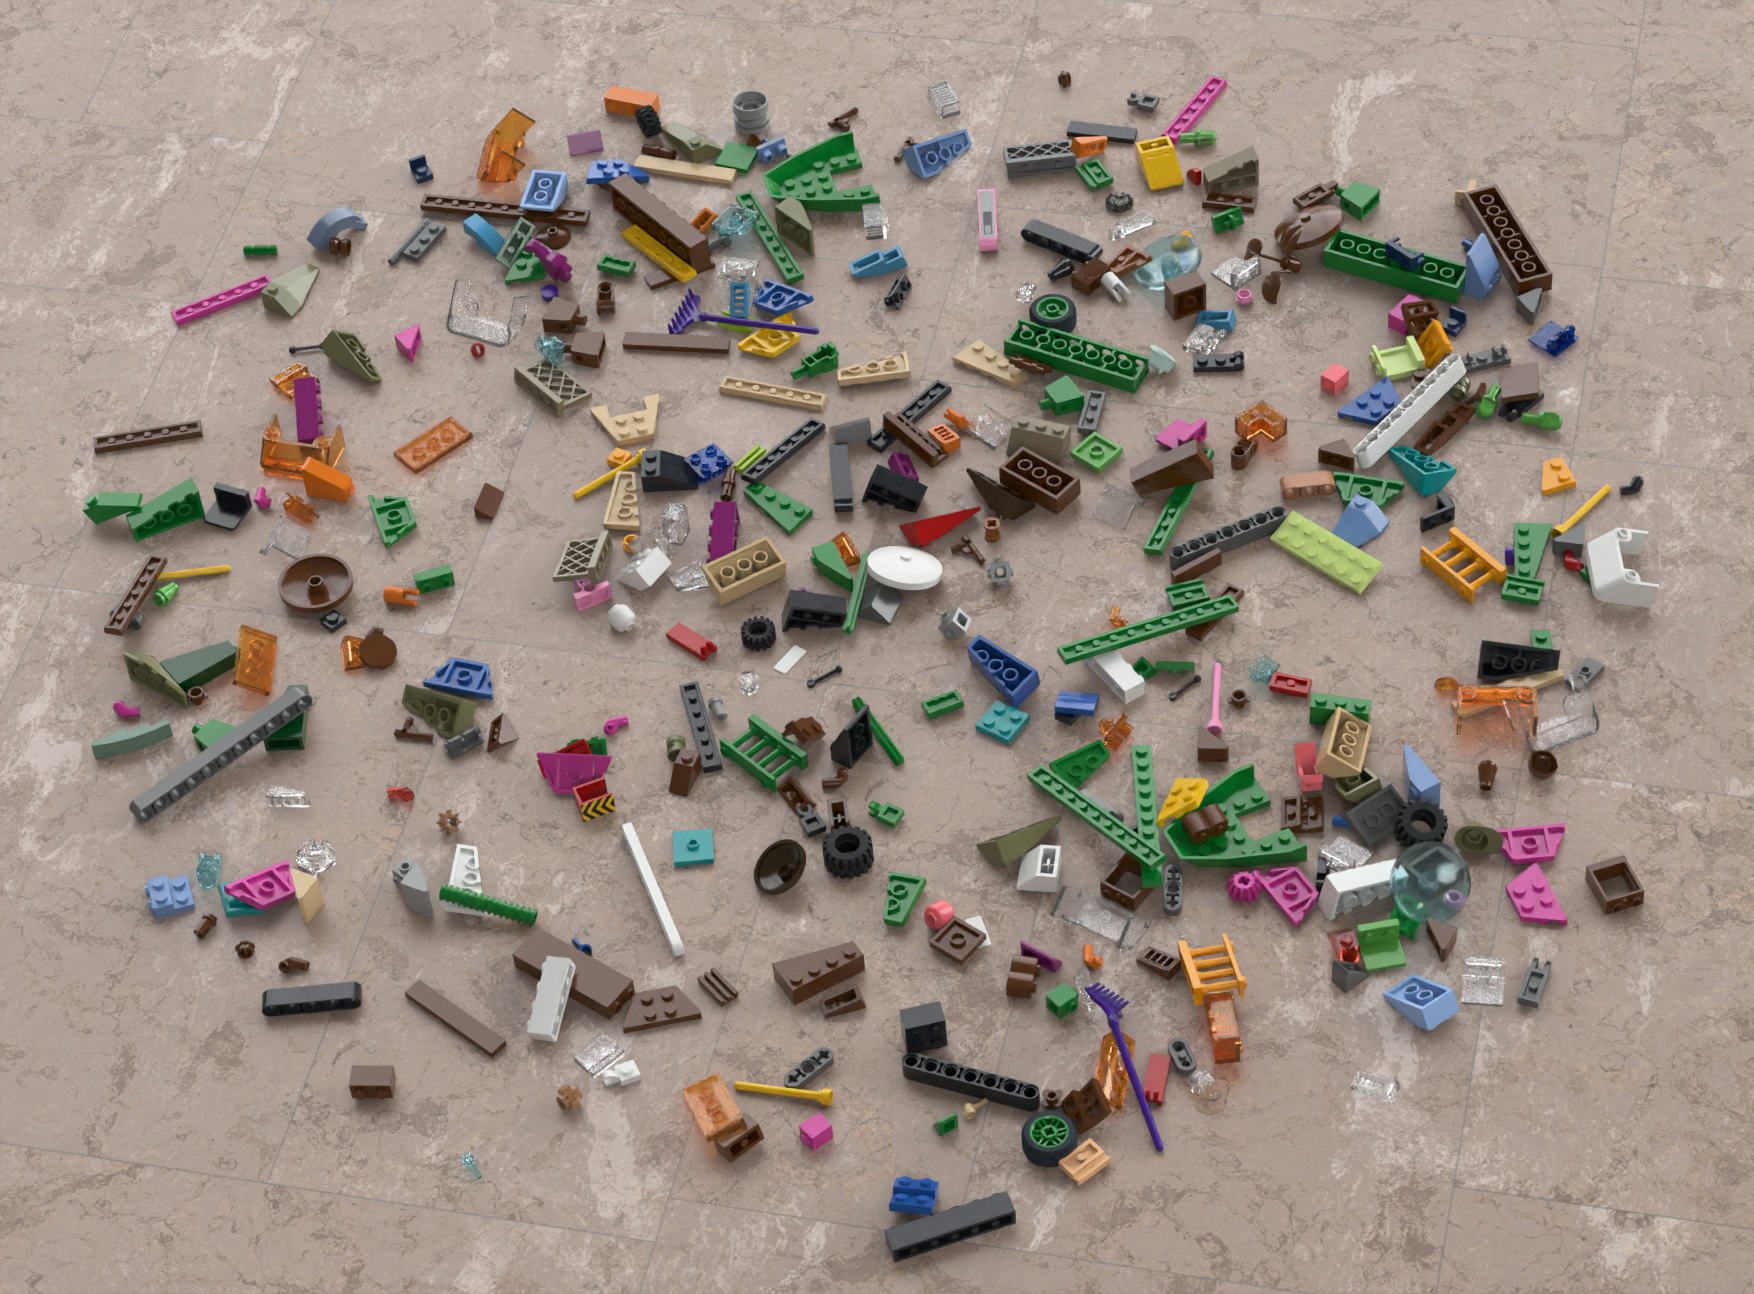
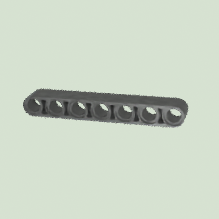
M1275 506L1175 545L1169 551L1170 567L1176 570L1216 548L1224 554L1272 535L1286 519V509L1281 506Z

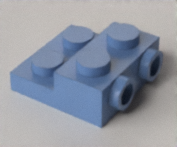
M167 875L147 879L148 885L144 886L146 896L151 897V900L147 902L150 912L154 911L156 919L195 909L188 875L168 879Z

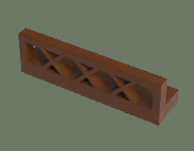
M887 411L883 414V427L931 468H934L949 457V454L900 412L893 415Z

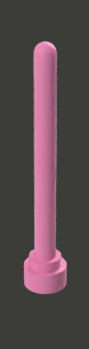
M1215 663L1213 667L1211 720L1207 723L1206 729L1214 736H1219L1222 733V723L1219 720L1220 663Z

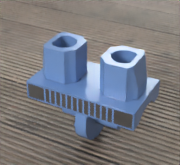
M783 136L771 141L768 138H763L762 144L756 147L757 161L759 163L764 161L768 164L774 160L776 155L780 157L788 155Z

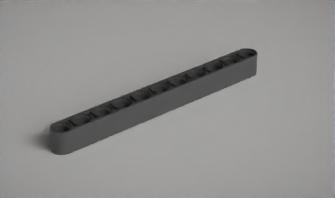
M299 686L292 688L134 799L129 806L130 811L140 822L150 821L306 711L312 705V697Z

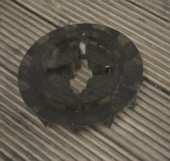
M1116 191L1115 194H1110L1106 198L1105 205L1112 212L1123 213L1132 208L1133 198H1131L1130 194H1125L1124 191L1122 193Z

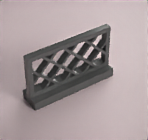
M1062 140L1003 147L1008 178L1075 171L1076 155L1075 152H1070L1072 141Z

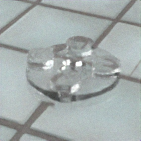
M312 839L299 846L296 862L301 871L316 877L336 864L334 847L327 840L321 839L322 842H315V839ZM313 855L319 856L318 858H315V859L312 858Z

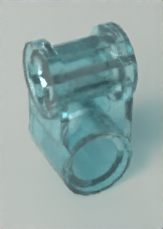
M555 335L549 338H543L542 336L536 338V350L548 362L560 364L565 344Z
M205 852L200 853L196 875L199 886L202 889H211L216 885L223 865L221 853H217V855H208Z

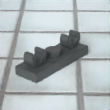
M1504 344L1501 345V348L1497 349L1493 346L1492 350L1489 351L1486 350L1473 354L1467 352V356L1461 357L1466 368L1465 374L1511 363V358Z

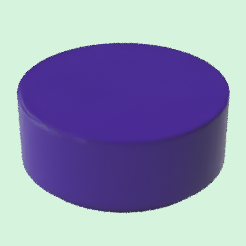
M546 285L541 289V297L545 301H552L553 297L559 296L558 288L554 285Z
M1513 546L1505 547V564L1507 566L1514 565Z

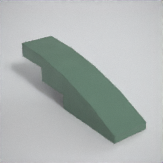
M167 719L150 727L145 722L129 731L126 727H123L91 743V747L96 759L154 745L172 737L173 734Z

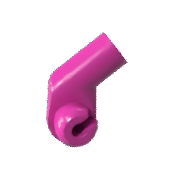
M258 487L254 502L263 509L270 507L271 498L266 499V489Z
M117 701L113 705L114 711L122 718L140 716L139 707L129 708L123 701Z
M627 715L609 719L604 725V733L612 735L620 726L629 725Z

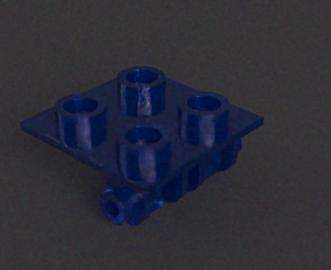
M1550 321L1532 335L1528 341L1552 356L1557 357L1575 343L1579 337L1575 335L1576 329L1573 325H1567L1564 329Z
M715 443L683 459L699 475L697 477L699 483H706L711 477L716 478V475H721L725 472L726 467H732L731 464L734 463Z

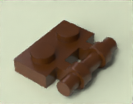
M1015 355V358L1011 357L1009 360V364L1014 365L1015 368H1023L1034 375L1045 376V374L1052 373L1054 369L1052 365L1024 355Z

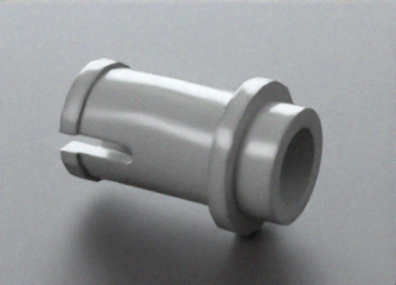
M712 697L708 701V707L712 710L715 720L722 722L727 718V714L722 706L723 701L719 697Z

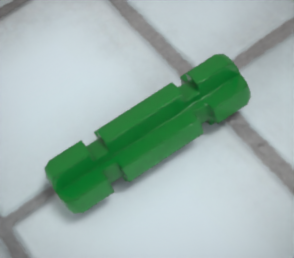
M250 245L243 247L245 256L252 254L276 255L278 252L277 245H270L269 247L268 245H254L253 247Z

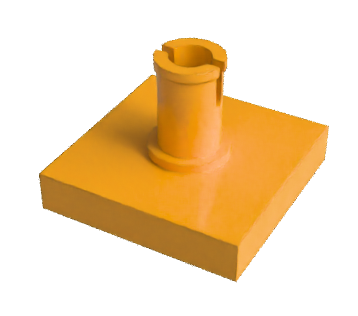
M1433 320L1417 340V344L1425 358V368H1434L1443 355L1450 356V353L1453 351L1452 345L1440 322L1437 320Z

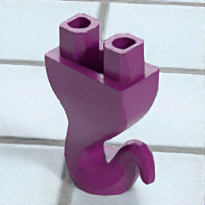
M532 238L526 244L524 252L534 253V256L538 257L545 271L555 282L560 279L566 284L572 278V273L570 272L573 267L567 263L565 255L548 249L535 238Z

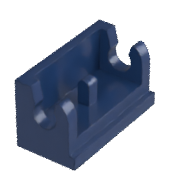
M1398 236L1385 242V256L1408 271L1412 272L1425 263V259L1423 257L1420 258L1424 253L1420 251L1414 254L1401 246V243H1396L1400 240Z

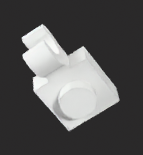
M634 1060L614 1066V1071L606 1070L602 1072L603 1082L606 1087L617 1082L624 1086L641 1080V1074Z

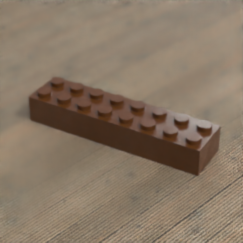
M626 173L609 182L613 209L633 226L637 225L695 269L697 273L711 265V253L708 247L709 240L706 235L701 234L694 226L687 223L684 218L677 215L674 210L667 207L664 202L658 200L654 194L648 192L644 186L639 185L634 178L629 177Z
M1497 184L1465 192L1463 195V210L1479 236L1481 233L1486 235L1498 260L1500 270L1516 296L1537 288H1542V292L1552 290L1553 274Z

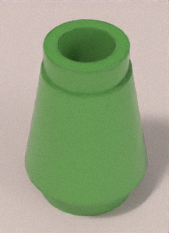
M171 582L155 590L152 595L153 602L159 607L166 606L179 590L178 585Z

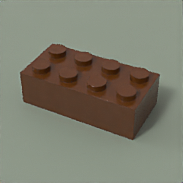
M1023 446L999 467L1001 484L1056 515L1081 494L1079 477Z

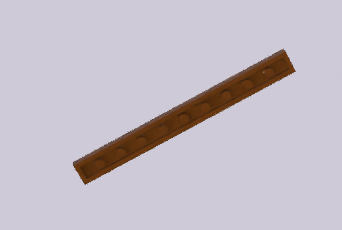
M424 194L420 204V208L423 211L473 215L476 213L484 217L513 220L523 217L527 221L585 227L591 215L590 210L557 207L553 212L520 209L521 203Z

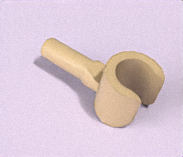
M984 1098L973 1105L971 1103L965 1104V1111L963 1112L967 1120L975 1118L977 1116L976 1110L986 1104L988 1099Z

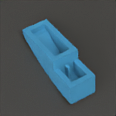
M475 213L463 221L464 232L476 240L477 246L496 258L505 239L488 222Z
M898 245L884 253L881 249H878L849 263L854 277H869L890 273L906 267L908 264L904 253Z

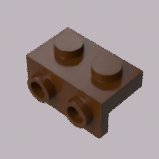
M812 716L805 719L802 717L797 721H790L784 727L786 730L781 734L783 737L794 734L802 745L822 739L826 735L821 724L815 721Z

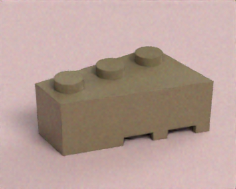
M1251 146L1203 168V184L1206 191L1222 193L1258 186L1259 159L1254 147Z

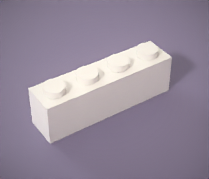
M1113 650L1084 659L1125 704L1145 694L1144 678L1134 671L1130 663L1127 664L1119 652Z
M547 956L546 961L542 964L541 980L537 983L536 999L532 1002L531 1018L526 1025L527 1033L534 1040L557 1041L576 965L570 958Z

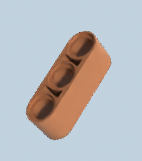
M1330 471L1284 475L1280 479L1282 495L1285 499L1289 500L1328 496L1336 491L1333 473Z

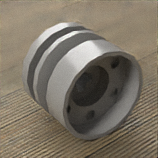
M756 90L743 91L737 94L732 102L736 130L746 135H754L766 131L770 125L767 96Z

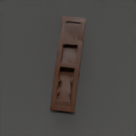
M1459 401L1451 412L1447 410L1439 421L1435 420L1414 445L1413 449L1420 451L1425 456H1431L1474 415L1475 409Z

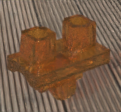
M1122 714L1114 725L1112 718L1108 720L1101 719L1098 723L1099 733L1101 735L1106 733L1103 741L1105 747L1109 746L1117 751L1124 740L1116 734L1119 733L1124 738H1127L1132 732L1133 727L1126 722L1128 717L1125 714Z

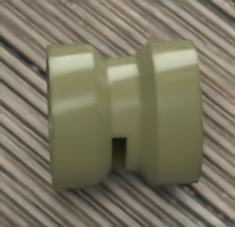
M1465 376L1461 377L1448 390L1449 397L1455 401L1464 400L1471 386L1470 380Z
M672 735L666 740L667 754L670 761L675 762L681 749H686L685 738L681 735Z

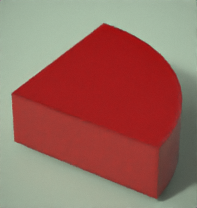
M1192 168L1187 171L1186 176L1196 186L1201 184L1202 171L1199 168Z

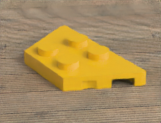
M791 311L771 321L796 325ZM761 328L739 342L737 347L740 351L775 358L799 342L800 334L797 332Z
M1176 778L1156 820L1158 826H1165L1166 819L1172 816L1178 819L1198 808L1209 786L1205 778Z

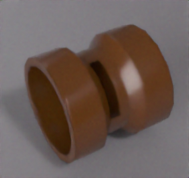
M332 237L329 243L330 254L337 255L339 253L342 256H349L351 240H340L339 238Z

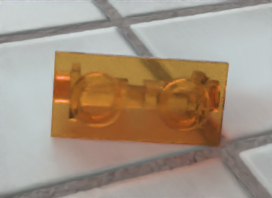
M286 493L290 497L283 502V507L286 511L295 515L303 523H311L313 516L319 518L314 512L316 509L309 503L303 504L304 500L296 494L292 496Z

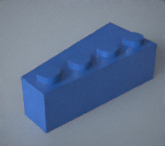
M978 635L967 646L969 661L1012 707L1017 709L1040 685L1036 669L981 635Z

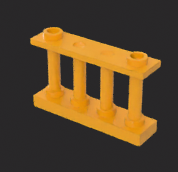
M1455 526L1449 530L1447 543L1432 552L1424 546L1420 548L1421 563L1432 570L1470 603L1474 602L1475 589L1489 580H1494L1499 585L1506 580V568ZM1451 548H1455L1460 552L1444 563L1437 558ZM1465 558L1472 562L1471 565L1458 573L1451 569L1452 566ZM1477 569L1486 573L1470 584L1463 579Z
M1222 934L1223 945L1193 950L1188 948L1186 940L1178 941L1179 959H1181V965L1195 1006L1202 1005L1203 996L1210 992L1237 988L1240 998L1244 997V989L1247 988L1246 978L1240 974L1233 954V942L1228 940L1226 934ZM1219 953L1225 954V957L1196 961V959H1194L1195 957ZM1229 965V968L1204 973L1198 971V969ZM1233 976L1234 979L1207 985L1202 983V981Z

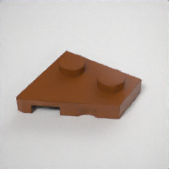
M1126 245L1107 264L1111 266V272L1120 277L1150 263L1152 257L1145 252Z

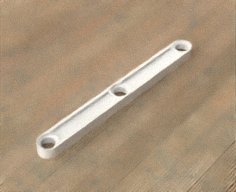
M631 822L622 824L621 829L672 953L674 957L684 955L685 951L633 825Z

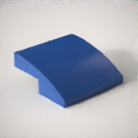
M1061 690L1055 704V713L1094 716L1100 694Z

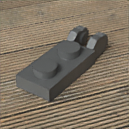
M1534 957L1517 998L1518 1004L1538 1008L1549 977L1551 961H1546L1544 969L1539 970L1537 969L1539 958Z

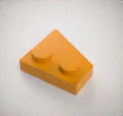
M1562 457L1544 461L1542 496L1576 487V480Z

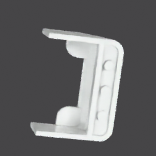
M1615 528L1588 542L1585 548V555L1592 592L1596 599L1603 602L1649 608L1659 589V584L1641 582L1640 576L1636 571L1624 569L1621 553L1638 555L1649 535L1648 531Z

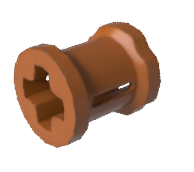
M995 517L985 519L983 523L986 529L984 533L985 540L997 542L1001 538L999 531L1000 521Z

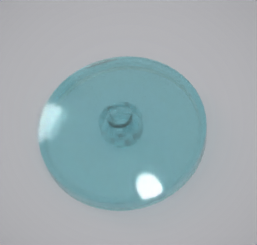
M1169 235L1159 238L1142 250V252L1151 255L1152 261L1133 270L1136 281L1142 287L1150 290H1163L1165 281L1198 269L1202 260L1201 249L1195 239L1186 235Z
M1434 841L1414 844L1400 854L1392 867L1390 891L1393 901L1404 915L1414 921L1426 923L1428 918L1440 922L1449 920L1463 908L1469 897L1471 876L1468 865L1459 852L1446 844Z

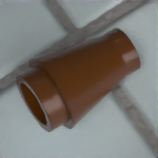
M1484 760L1478 766L1480 789L1483 791H1490L1492 789V784L1498 770L1496 763L1493 761Z

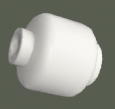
M616 604L609 610L608 622L618 632H624L625 630L628 632L635 626V613L626 605Z

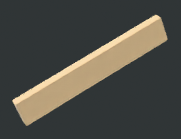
M639 155L634 164L636 168L643 172L732 185L737 175L736 169Z
M725 376L719 387V392L818 411H822L827 401V394Z
M1558 667L1556 671L1509 679L1452 701L1451 707L1461 720L1564 679V674Z

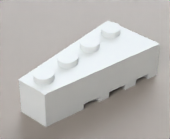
M1396 859L1326 875L1317 905L1329 921L1336 918L1335 915L1340 912L1347 914L1352 911V907L1359 904L1366 906L1376 897L1380 900L1403 890L1407 874Z

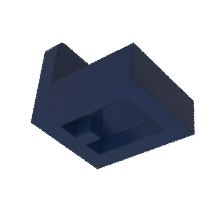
M424 154L408 160L411 174L418 184L434 179Z
M1451 306L1449 308V316L1442 323V327L1446 334L1457 337L1467 325V311Z

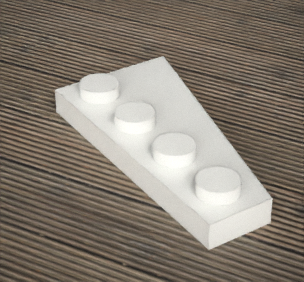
M457 844L449 886L459 887L460 890L462 888L466 891L471 890L472 893L477 892L479 895L482 893L477 847ZM445 901L444 911L484 916L481 910L476 911L475 908L469 909V906L465 908L463 905L458 906L457 903L452 904L451 901L449 903Z

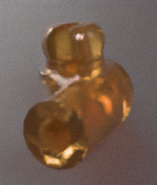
M1112 606L1109 622L1116 628L1126 626L1128 620L1120 616L1121 608L1119 606Z
M1452 676L1439 678L1434 684L1435 689L1438 691L1452 688L1458 694L1465 688Z

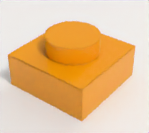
M616 447L608 456L607 464L619 467L632 459V453Z

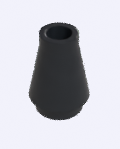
M1063 259L1047 274L1053 282L1072 275L1075 269L1069 259Z

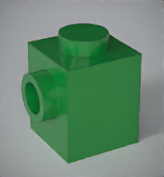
M1063 982L1046 994V1008L1057 1018L1062 1019L1079 1007V994L1074 987H1070Z

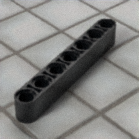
M907 1053L902 1057L903 1075L908 1080L980 1099L987 1098L988 1101L1025 1111H1035L1040 1106L1039 1088L1032 1083L917 1053Z

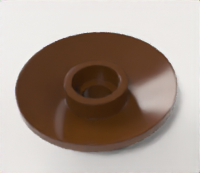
M562 225L546 226L536 236V240L552 250L564 247L571 239L570 231Z

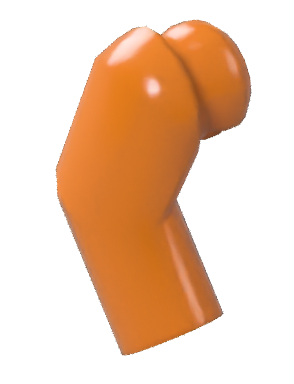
M1086 944L1083 946L1084 964L1094 970L1100 969L1104 962L1103 958L1100 957L1098 959V955L1093 956L1092 945Z

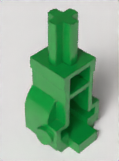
M831 342L824 343L817 347L816 352L801 359L802 366L790 372L792 379L797 380L806 374L813 378L819 373L830 372L837 368L839 352L836 350V346Z

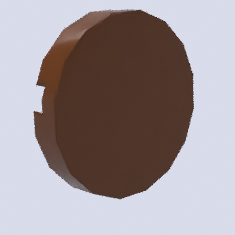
M374 634L366 637L361 642L359 658L368 668H379V670L390 667L395 662L397 648L389 637Z

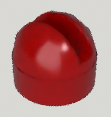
M476 342L471 346V354L474 357L478 358L484 355L485 347L482 343ZM477 345L479 346V349H480V352H481V353H478V352H477V348H476Z

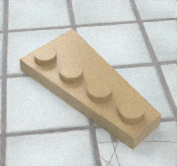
M906 351L901 352L900 356L897 357L892 355L886 356L883 361H868L865 366L857 364L837 370L839 386L911 377Z
M617 471L603 521L604 529L640 531L635 472Z

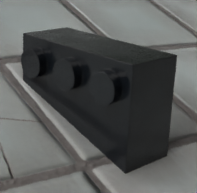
M877 464L861 502L867 503L869 500L878 502L879 506L888 504L893 505L894 509L917 513L928 486Z
M790 590L781 615L782 632L788 631V628L806 630V627L818 626V629L842 627L847 615L846 597Z

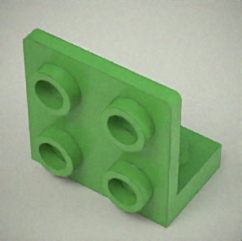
M1398 918L1357 925V943L1367 972L1407 965L1399 939Z

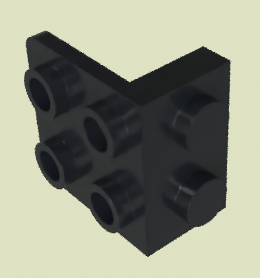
M217 482L213 487L216 501L203 517L204 523L234 531L252 508L249 491Z

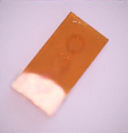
M449 416L395 450L393 454L396 459L413 473L418 474L471 440L473 434L453 417Z
M243 624L239 628L233 685L269 696L271 693L277 636Z
M719 1071L681 1089L707 1142L746 1124Z

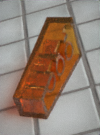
M1229 989L1206 993L1203 999L1215 1065L1240 1062V1053L1244 1051L1242 1040L1240 1041V1026L1236 1021L1237 1010L1236 1007L1233 1008L1234 993Z

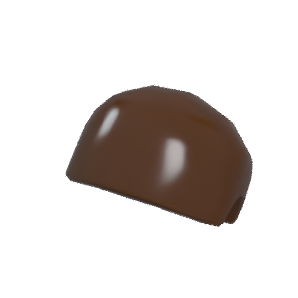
M1546 750L1534 751L1527 763L1529 772L1538 779L1550 778L1558 768L1556 757Z

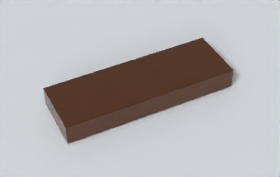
M1205 192L1202 208L1227 210L1240 206L1242 207V212L1254 213L1257 197Z
M1216 548L1171 572V584L1194 580L1222 565L1221 551Z

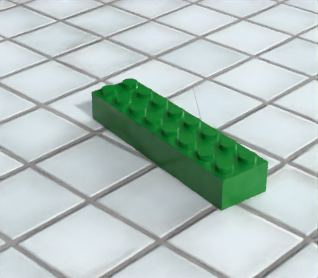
M1342 229L1332 236L1324 249V267L1454 304L1458 303L1465 291L1466 264L1424 253L1420 258L1423 257L1425 263L1410 272L1385 256V241ZM1406 248V249H1408L1409 251H1411V252L1414 253V254L1420 252V251H1416V250H1413V249Z

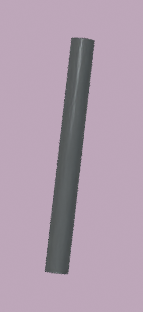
M429 217L421 223L389 258L388 263L390 265H393L403 255L406 248L432 221Z

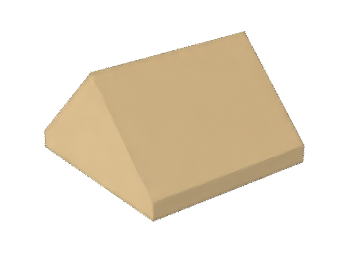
M290 869L304 924H307L324 904L318 878L296 869Z

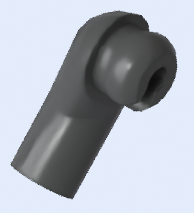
M725 235L715 238L708 244L709 251L712 252L722 244L725 248L729 247L732 244V241L729 239L730 237Z

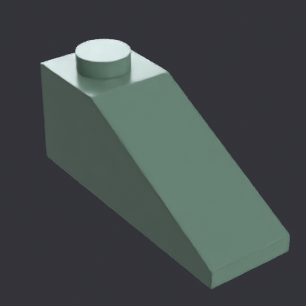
M520 217L506 236L495 260L510 269L536 226Z

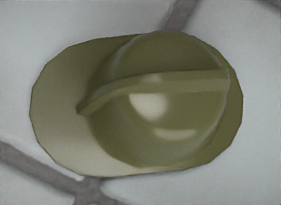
M1479 822L1466 824L1456 832L1454 838L1455 845L1463 852L1485 855L1498 853L1504 843L1498 831L1485 827Z

